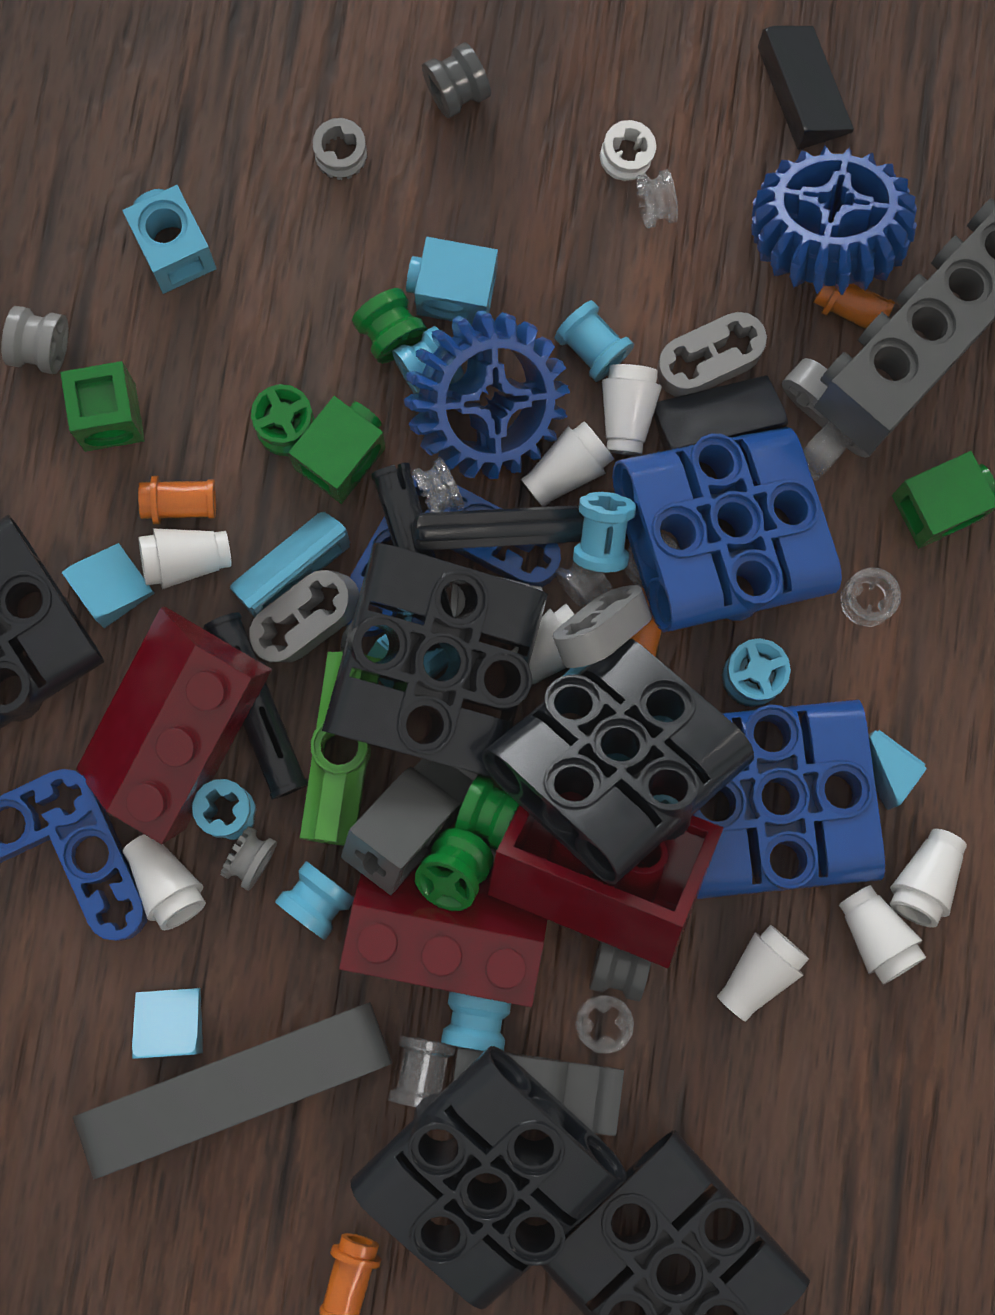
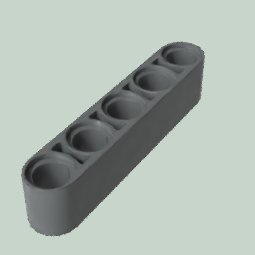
M369 1002L73 1116V1120L94 1180L361 1077L393 1062L372 1004Z

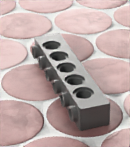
M992 198L980 208L966 227L973 233L964 242L955 235L933 259L931 264L937 271L928 280L919 273L899 294L894 302L901 309L891 319L881 312L857 340L864 348L854 358L843 352L820 378V381L827 386V389L814 408L869 456L995 320V259H993L995 258V200ZM952 292L958 294L963 300L957 298ZM914 330L922 332L928 340L921 338ZM876 368L887 372L893 381L883 378Z

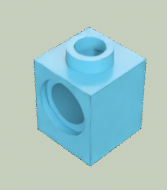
M178 185L166 190H150L139 196L132 206L122 210L163 294L217 269L209 246ZM175 227L181 229L180 234L170 242L160 243L154 241L156 235L165 228Z
M426 237L422 258L411 257L406 282V292L415 294L416 315L448 321L461 316L472 325L476 312L485 311L489 313L497 275L498 249Z

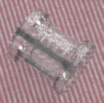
M401 1035L399 1046L404 1049L399 1080L397 1088L390 1090L388 1100L417 1107L420 1101L429 1095L441 1093L448 1057L455 1056L456 1046L445 1044L441 1041Z

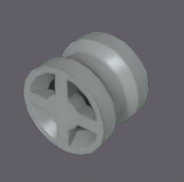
M13 306L6 318L1 341V353L5 365L22 367L26 363L35 364L41 372L57 374L63 364L67 350L69 328L66 316L49 313L45 317L34 315L30 308Z

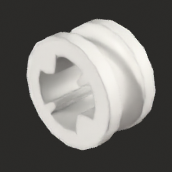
M625 120L612 125L605 135L600 151V161L605 172L614 179L622 181L635 180L644 175L655 155V137L648 127L637 121ZM622 140L635 142L633 150L641 148L642 151L637 152L634 161L622 159V150L617 153L615 152V150L619 149Z

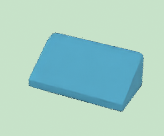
M326 512L318 513L230 585L231 591L255 618L261 610L307 575L315 571H321L350 547V540L346 528Z

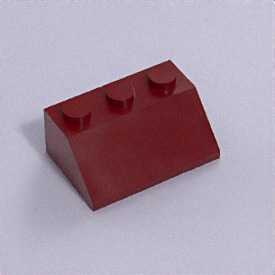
M161 607L76 770L85 777L86 784L106 812L161 845L187 828L193 817L192 803L196 793L204 784L213 780L272 669L167 607Z
M565 792L559 795L565 800L573 802L585 799L582 795L574 792ZM519 806L496 850L488 895L669 969L724 827L692 815L690 826L683 835L674 840L663 841L619 882L608 884L592 873L525 809Z
M420 864L392 895H389L361 873L350 913L339 966L340 970L532 1008L548 919L489 896L488 892L493 869H491L486 880L479 883V892L471 906L462 911H449L439 908L420 893L415 883V873Z

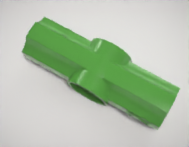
M342 651L328 652L317 727L311 739L312 760L300 839L339 846L345 845L349 829L359 820L366 767L371 757L370 744L358 741L357 754L350 762L336 765L330 763L325 758L326 744L335 734L324 732L322 728L343 656ZM365 655L368 660L374 663L381 660L380 658ZM351 669L349 677L379 685L380 677Z

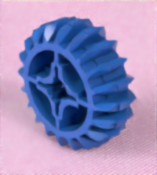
M824 146L819 156L813 157L806 151L801 150L795 162L781 160L776 173L766 174L761 190L757 191V197L753 201L751 233L754 236V243L757 244V250L760 253V261L771 262L770 265L772 266L774 276L790 273L793 288L805 281L813 283L817 294L824 286H835L840 294L843 295L849 284L854 283L866 291L873 278L887 281L893 267L902 266L903 259L907 256L910 242H913L917 223L914 221L917 207L915 196L909 194L908 179L896 177L893 164L876 166L873 153L863 158L853 156L850 146L844 154H832Z
M478 311L474 316L472 326L467 319L461 316L453 318V337L437 329L432 331V339L438 346L437 350L433 354L422 348L416 351L417 359L426 364L423 373L412 371L406 374L407 382L420 388L419 393L410 394L403 399L405 407L411 411L420 412L409 422V427L415 434L425 435L420 445L421 448L429 455L439 453L438 463L447 470L454 469L458 465L459 472L467 478H475L481 469L483 475L489 479H498L503 464L512 473H521L522 454H525L532 460L542 459L540 449L536 443L541 438L550 442L558 440L554 430L548 428L552 418L556 420L567 418L566 410L555 405V399L564 397L570 393L568 385L554 380L566 367L563 361L557 358H549L555 348L551 340L545 337L536 339L537 327L526 321L517 326L516 318L513 315L502 312L494 322L490 313ZM498 348L510 349L515 354L523 367L526 382L519 383L512 378H506L504 364L498 361ZM468 359L467 370L464 376L459 381L450 384L455 372ZM488 385L500 390L494 392L492 400L486 398L488 401L486 406H482L475 401L480 399L482 391L488 394L486 390ZM455 409L461 414H469L470 426L476 429L477 441L459 439L450 426L446 410ZM522 409L517 419L507 429L511 415L517 410Z

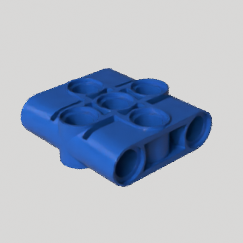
M786 426L732 438L723 434H708L701 437L692 446L622 459L615 462L612 474L614 493L627 497L636 504L635 517L627 522L626 533L653 619L661 631L669 632L725 618L732 621H743L760 610L837 593L842 580L839 557L801 443L792 428ZM699 462L709 465L717 475V479L707 476L702 471ZM774 507L781 509L786 514L789 524L783 523L777 517ZM718 518L727 521L732 526L735 537L729 536L721 530ZM660 530L670 532L675 536L680 550L669 547L662 539ZM736 575L745 578L750 583L754 596L748 595L740 589Z
M847 700L788 707L766 705L757 710L722 713L732 723L735 722V725L745 734L753 748L754 760L720 790L729 802V813L724 821H711L701 813L700 809L694 814L696 817L724 827L697 899L882 880L885 874V853L867 721L861 701ZM761 721L771 722L780 729L783 736V744L780 751L768 752L760 748L754 738L756 723ZM830 776L840 777L850 785L852 800L846 809L835 807L826 798L825 783ZM766 783H778L789 792L791 803L785 815H775L764 806L762 790ZM777 844L787 845L797 854L799 860L798 870L790 879L778 876L771 868L770 854ZM752 869H753V875H754L755 884H752Z

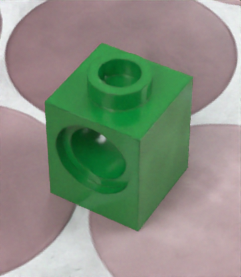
M123 361L60 372L69 431L85 452L145 441L136 384Z
M333 396L288 452L293 468L342 504L386 449L383 431L379 429L382 422L373 412L359 402L354 401L349 407L336 396Z
M969 451L905 480L893 493L892 498L918 549L983 520L995 510V479L990 470L984 464H978L972 451Z

